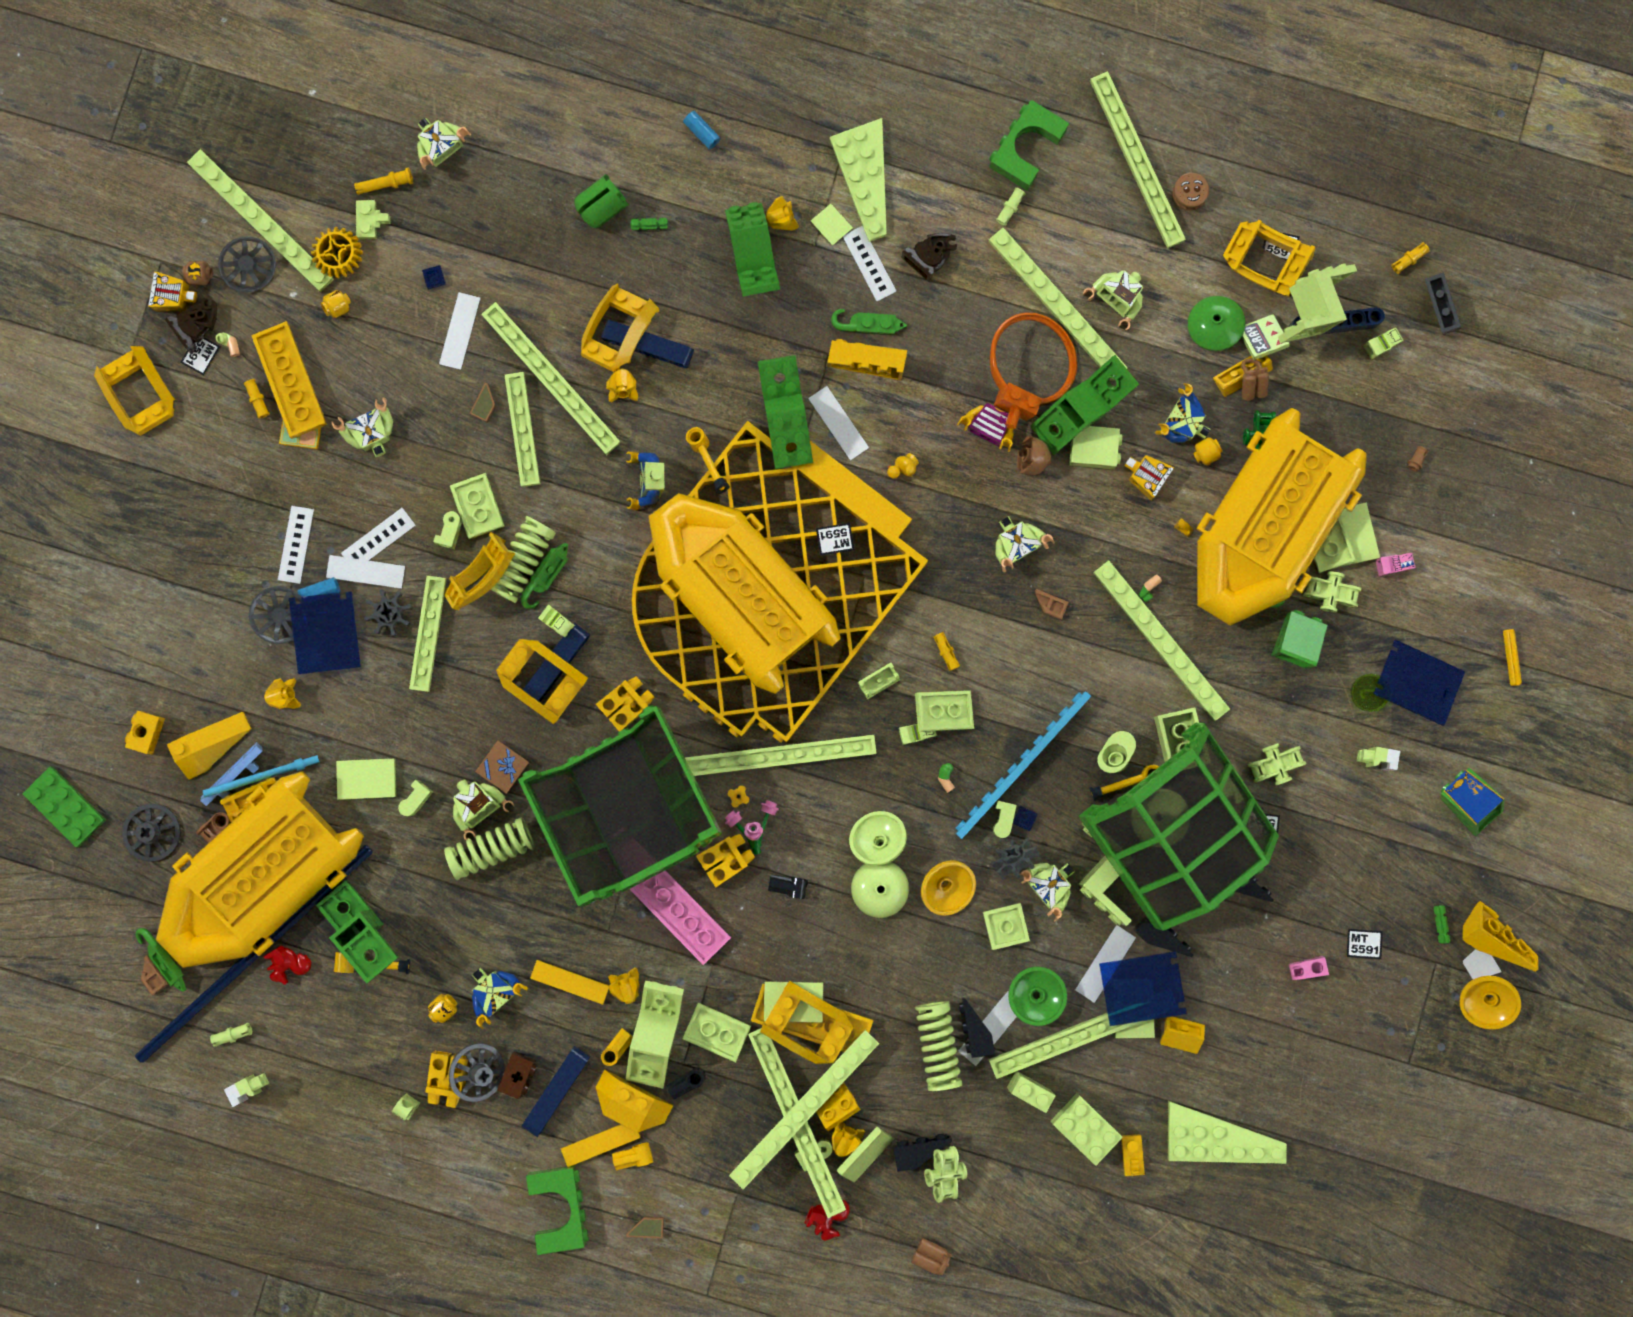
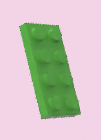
M50 766L23 793L76 848H79L106 821L53 766Z

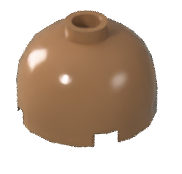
M1028 436L1022 442V444H1025L1023 450L1019 449L1017 469L1021 470L1020 474H1040L1051 463L1050 451L1047 444L1041 439Z

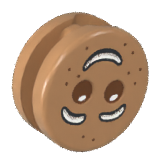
M1186 173L1179 177L1172 190L1175 204L1186 211L1200 208L1209 195L1208 182L1197 173Z

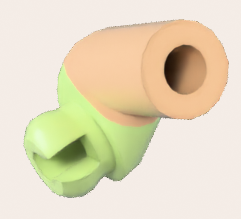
M224 332L216 335V341L219 344L229 347L231 357L240 355L235 337Z

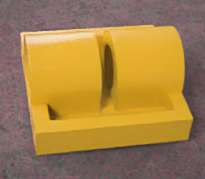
M843 1082L816 1113L825 1129L829 1132L861 1109L845 1082Z

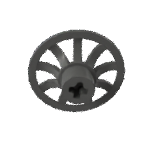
M243 236L233 239L222 249L218 259V269L222 279L229 287L240 292H254L263 288L270 282L275 273L276 260L273 251L264 241L256 237ZM247 241L256 242L257 246L248 252ZM242 242V250L236 252L231 248L236 243ZM262 246L269 254L264 257H255ZM227 251L233 255V261H223ZM271 261L270 270L257 265L260 262ZM223 266H235L234 271L226 277ZM257 270L266 274L267 277L260 283L253 271ZM240 272L241 282L240 286H237L231 280ZM248 273L256 286L245 287Z
M274 586L261 591L253 599L249 609V622L254 632L261 639L274 644L288 643L299 637L308 621V609L305 601L297 592L287 587ZM275 591L287 592L282 604L278 603ZM270 593L273 606H269L260 598ZM291 595H293L300 603L288 608L287 603ZM258 603L268 610V614H254L256 604ZM300 608L303 609V619L291 616V612ZM254 619H268L269 621L259 630ZM289 621L302 624L296 633L290 628ZM272 625L275 626L274 639L263 634ZM284 626L290 637L279 639L280 627Z
M146 804L133 810L126 818L122 829L123 842L127 850L134 857L148 862L162 860L169 856L177 847L181 834L180 824L175 814L170 809L159 804ZM150 808L161 810L154 821H151L152 814ZM142 810L146 812L144 823L135 816ZM165 814L169 815L173 822L159 826L158 824ZM131 820L138 825L136 831H127ZM175 827V838L161 834V831ZM127 835H136L138 841L131 846ZM159 839L172 842L167 851L158 841ZM142 843H145L146 846L145 856L135 851ZM151 844L157 847L161 855L150 857Z
M483 1043L471 1044L461 1049L452 1060L448 1073L450 1087L453 1092L461 1099L469 1102H478L489 1098L497 1091L505 1068L502 1056L494 1047ZM480 1048L478 1062L474 1060L470 1050ZM487 1049L493 1055L484 1063V1051ZM465 1054L472 1066L467 1067L457 1062ZM498 1059L500 1069H490L492 1062ZM455 1067L468 1072V1075L454 1078ZM499 1074L498 1081L494 1086L491 1083L493 1075ZM470 1081L461 1092L455 1085L458 1082ZM475 1086L476 1097L466 1096L468 1090ZM481 1086H488L491 1090L481 1096Z

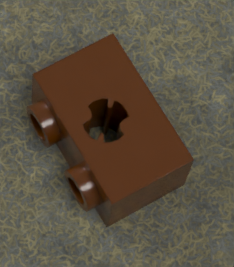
M513 1052L497 1091L516 1099H520L522 1095L525 1096L530 1086L527 1084L528 1079L534 1076L537 1066L534 1065L536 1060ZM520 1072V1076H523V1078L516 1080L517 1076H514V1074Z

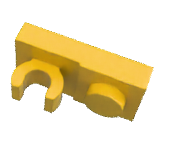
M1141 1135L1122 1136L1121 1146L1124 1175H1145Z

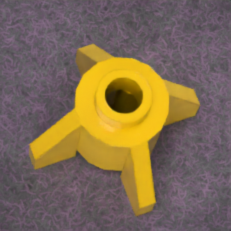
M783 196L776 198L766 211L767 216L765 217L768 227L771 226L773 229L790 231L798 229L799 225L796 219H794L791 201L786 202Z
M623 368L613 372L606 382V389L610 390L609 402L627 397L637 401L636 380L631 372Z
M281 678L275 679L265 692V702L269 706L278 709L299 708L301 704L295 698V691L293 689L296 679H289L285 682Z
M634 967L628 973L619 976H608L611 983L608 987L613 996L626 1004L636 1001V998L639 996L640 985L637 968Z
M844 1122L837 1125L832 1135V1149L835 1154L840 1157L851 1155L862 1143L861 1139L864 1136L865 1130H855L846 1126Z

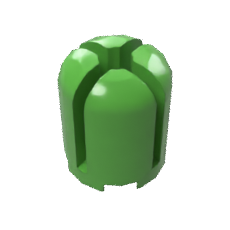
M607 174L576 196L574 200L577 212L581 214L586 224L593 228L601 227L629 205Z

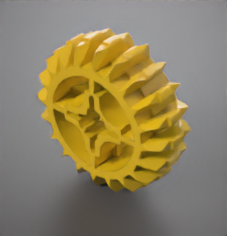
M334 227L333 232L330 228H327V234L320 232L322 237H315L318 243L312 244V247L316 249L311 251L312 256H315L312 258V261L317 263L315 267L317 269L321 268V273L323 274L327 272L329 277H333L335 274L336 278H340L341 273L344 277H347L348 271L354 274L352 268H359L356 262H362V258L359 255L363 254V251L360 249L362 244L358 242V237L353 236L352 231L346 232V229L343 227L340 231L338 227ZM336 240H345L350 244L339 245ZM350 255L348 260L345 262L346 256ZM325 261H336L338 266L328 265Z

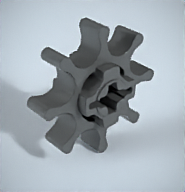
M381 589L379 591L382 597L380 602L373 603L369 599L366 601L367 604L374 607V613L371 616H365L364 620L368 622L373 619L377 620L378 626L374 633L378 635L383 627L388 626L391 629V635L397 636L395 626L399 622L410 626V622L404 620L402 614L405 610H411L413 607L410 604L405 606L399 605V598L403 595L401 592L397 591L393 599H387L386 591ZM387 609L392 611L391 613H389L390 617L385 615V613H387Z
M1028 838L1021 845H1017L1012 839L1010 840V848H1005L1003 851L1000 849L996 850L1000 859L992 861L991 865L998 872L1002 880L1010 873H1013L1016 879H1019L1021 877V870H1025L1027 867L1030 869L1035 868L1031 859L1038 857L1040 854L1036 847L1032 846Z

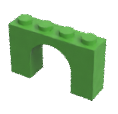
M1033 100L1028 105H1023L1019 112L1021 116L1018 120L1014 119L1009 127L1010 133L1008 136L1004 135L999 143L1001 147L998 151L994 150L989 158L991 161L989 168L1028 191L1036 179L1039 169L1019 157L1015 150V141L1022 134L1033 132L1058 145L1069 126L1067 121Z
M572 1165L570 1167L529 1172L526 1175L529 1195L548 1192L558 1193L566 1198L571 1208L570 1219L564 1226L536 1232L537 1255L584 1248L586 1241H589L588 1230L584 1229L583 1224L586 1221V1214L584 1209L581 1210L580 1202H583L582 1190L578 1189V1182H580L579 1170H576L575 1165Z

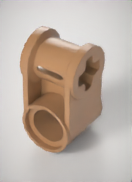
M227 812L214 814L196 831V834L198 836L201 835L208 844L231 823ZM222 816L226 818V824L224 826L220 823V818Z

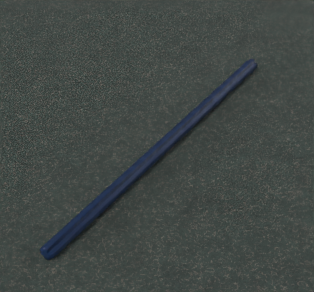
M364 845L358 851L356 858L342 871L348 876L373 853L372 849L368 845ZM336 871L334 874H332L329 877V881L332 880L339 872ZM326 884L269 937L275 943L333 889ZM262 938L256 946L259 947L266 939ZM253 951L248 957L239 959L135 1055V1058L140 1063L145 1062L260 956Z

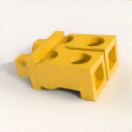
M637 676L628 682L625 680L596 703L597 707L619 732L626 729L636 720L639 714L643 713V709L648 707L655 698L649 690L645 691L641 696L637 694L636 690L643 685Z
M741 834L731 838L729 836L696 856L705 871L722 861L720 865L707 872L715 888L746 868L747 864L755 858L750 849L742 854L738 851L737 847L745 843Z
M437 1050L431 1053L425 1093H428V1103L439 1104L440 1096L442 1095L447 1096V1107H457L460 1097L450 1087L448 1069L456 1054L452 1055V1053ZM465 1055L457 1062L467 1067L470 1065ZM455 1067L454 1078L467 1075L468 1072ZM466 1081L455 1084L460 1092L464 1088Z

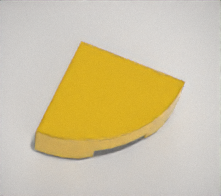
M1182 518L1174 526V528L1187 537H1190L1194 532L1192 527Z

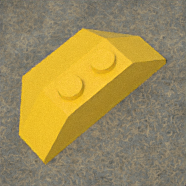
M604 1069L596 1085L603 1115L637 1133L665 1123L673 1107V1104Z

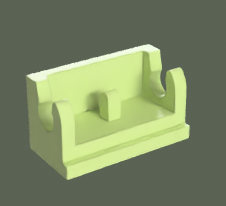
M889 663L859 681L858 685L868 700L900 681V677L892 663Z

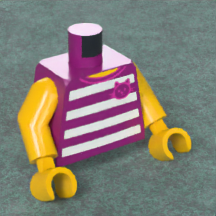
M986 403L985 406L979 405L970 410L958 421L957 425H965L964 431L967 430L998 446L1000 450L1002 446L1008 448L1007 452L1011 450L1014 431L1013 428L1009 429L1005 425L1008 413L1004 412V410Z

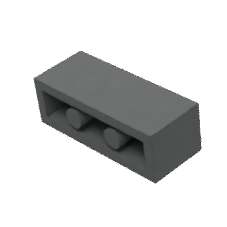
M1444 272L1426 278V285L1442 334L1462 329Z

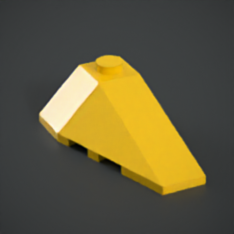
M241 712L168 743L167 746L174 762L190 780L207 772L217 760L221 759L233 745H236L251 730V727L244 712Z
M1479 901L1463 925V940L1476 950L1536 972L1538 970V955L1522 939H1517L1511 932L1512 928L1509 925L1504 926L1498 920L1499 915L1494 910Z

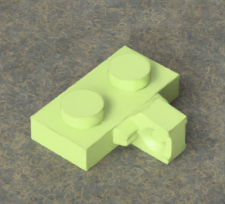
M375 200L356 201V236L359 240L377 239V228H380V224H391V217L388 213H380V210H376Z

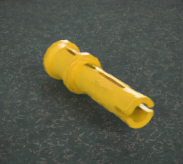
M408 167L404 171L395 173L391 171L387 176L354 183L355 190H358L356 191L357 195L391 186L392 188H398L399 185L407 183L411 185L414 182L411 170Z

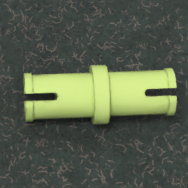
M1015 188L1009 200L1005 201L1004 208L996 219L999 224L1006 226L1013 213L1017 212V207L1026 194L1023 190Z
M249 1023L235 1028L229 1027L226 1031L211 1035L210 1040L213 1047L227 1042L233 1043L239 1038L252 1035V1028Z

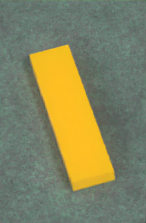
M536 960L530 979L602 1005L609 991V985L540 960Z
M619 1124L562 1147L561 1151L567 1167H570L641 1138V1135Z

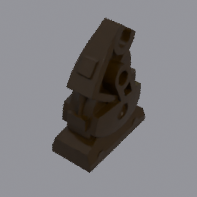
M946 233L927 235V239L923 242H918L913 249L909 247L904 249L901 258L926 281L930 282L933 278V273L941 269L949 259L950 252L957 249V244H949V241L956 240V236Z
M203 298L200 304L183 309L176 317H167L165 319L183 346L191 354L197 350L195 343L204 339L205 333L208 330L212 331L215 326L217 303L211 300V305L206 307L208 300Z

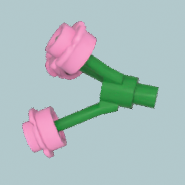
M766 800V803H761V811L766 812L762 825L758 822L748 823L744 829L739 823L742 819L739 814L740 811L735 813L733 810L725 817L727 820L725 824H728L730 828L734 825L737 826L750 843V847L753 848V854L755 855L761 853V840L769 815H776L777 810L779 811V808L776 807L777 804Z

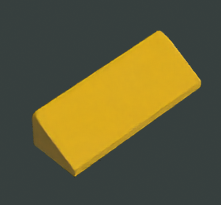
M1268 356L1256 359L1260 362L1262 368L1267 367L1268 372L1273 370L1272 361ZM1244 360L1213 377L1224 397L1242 388L1244 371L1241 368V364ZM1248 363L1245 366L1249 371L1254 370L1256 364Z

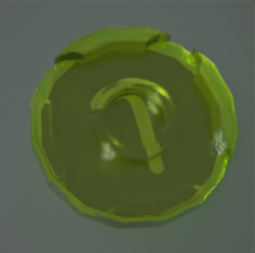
M1372 673L1365 674L1357 678L1352 684L1350 691L1351 699L1355 706L1362 711H1378L1389 701L1390 688L1381 676Z

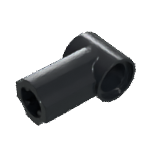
M771 875L768 891L805 899L808 880Z
M693 1068L690 1072L666 1084L669 1094L675 1100L689 1091L700 1087L706 1079V1074L701 1068ZM694 1073L699 1074L701 1081L698 1083L694 1082L691 1075Z

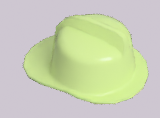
M1119 731L1110 736L1098 755V765L1104 772L1117 773L1123 771L1128 766L1129 760L1136 749L1134 736L1125 731Z

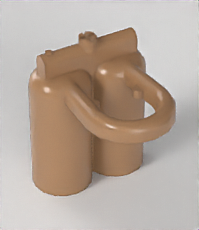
M1253 358L1245 359L1241 364V368L1244 371L1242 398L1247 401L1253 400L1255 396L1265 398L1268 395L1269 386L1267 367L1262 368L1260 362L1253 360ZM1248 363H1254L1256 364V367L1254 368V370L1248 371V368L1245 365Z
M922 1237L911 1263L933 1274L943 1275L946 1267H949V1260L952 1254L947 1249Z

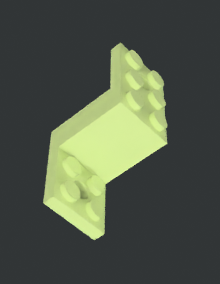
M1344 263L1335 268L1332 266L1327 267L1321 271L1315 269L1308 273V277H1302L1295 281L1296 284L1289 289L1301 320L1296 322V326L1293 325L1284 329V333L1278 336L1280 344L1321 335L1347 320L1334 285L1357 272L1355 264L1347 266Z
M1082 823V825L1084 826L1083 831L1088 836L1092 837L1087 828L1085 827V825ZM1097 824L1116 853L1124 850L1119 843ZM1128 855L1120 860L1127 868L1135 858ZM1104 856L1078 885L1082 887L1080 891L1087 898H1093L1096 901L1094 904L1101 911H1107L1110 914L1108 918L1119 926L1121 924L1127 926L1132 920L1103 894L1119 876L1109 860Z
M645 981L641 1010L629 1050L626 1072L627 1081L664 1088L668 1061L679 1023L684 989L659 984L658 982Z

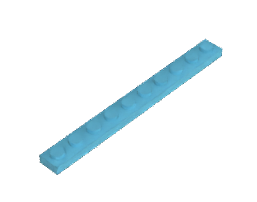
M1086 691L1082 694L1078 692L1071 700L1074 703L1069 708L1066 706L1058 714L1061 716L1057 722L1053 720L1046 727L1048 732L1044 736L1040 734L1033 742L1035 746L1031 750L1027 749L1020 756L1022 760L1019 764L1014 763L1007 770L1009 775L1005 779L1001 777L994 785L996 789L992 793L988 791L981 799L983 803L980 807L975 806L968 813L970 818L966 822L962 820L955 829L958 831L955 834L960 839L971 830L1089 700L1090 694Z

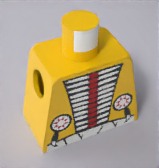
M154 272L148 307L156 312L182 311L186 307V302L196 303L197 292L188 291L189 285L181 279Z
M1147 455L1140 462L1130 456L1124 465L1133 471L1129 481L1149 500L1156 496L1174 468Z

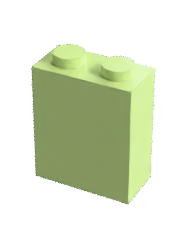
M1089 426L1071 440L1069 466L1114 470L1117 464L1120 465L1121 453H1118V447L1122 445L1123 436L1120 434V429Z
M1018 1071L1014 1073L1007 1086L1011 1094L1047 1113L1056 1096L1047 1087Z

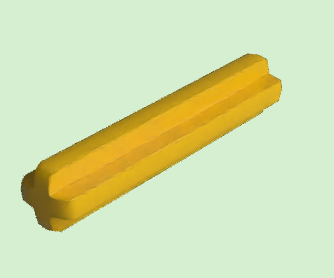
M1504 630L1503 636L1510 685H1521L1522 680L1515 630Z

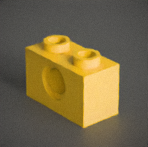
M137 710L131 719V730L125 737V748L153 755L165 718ZM143 727H145L147 731L144 737L140 735V731Z

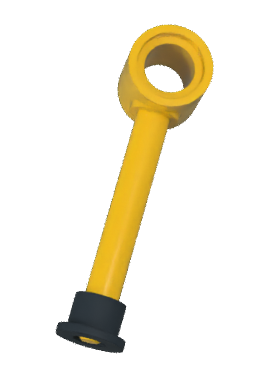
M691 428L686 433L687 442L693 451L701 454L714 480L715 492L717 494L726 492L730 486L720 477L707 451L709 439L701 428Z
M1148 765L1143 768L1140 775L1101 788L1100 786L1095 788L1089 787L1091 796L1095 802L1096 799L1103 797L1104 794L1140 783L1148 776L1150 769L1156 770L1159 766Z
M335 952L334 972L354 973L353 966L341 952ZM410 959L393 962L386 969L398 970V972L409 974Z

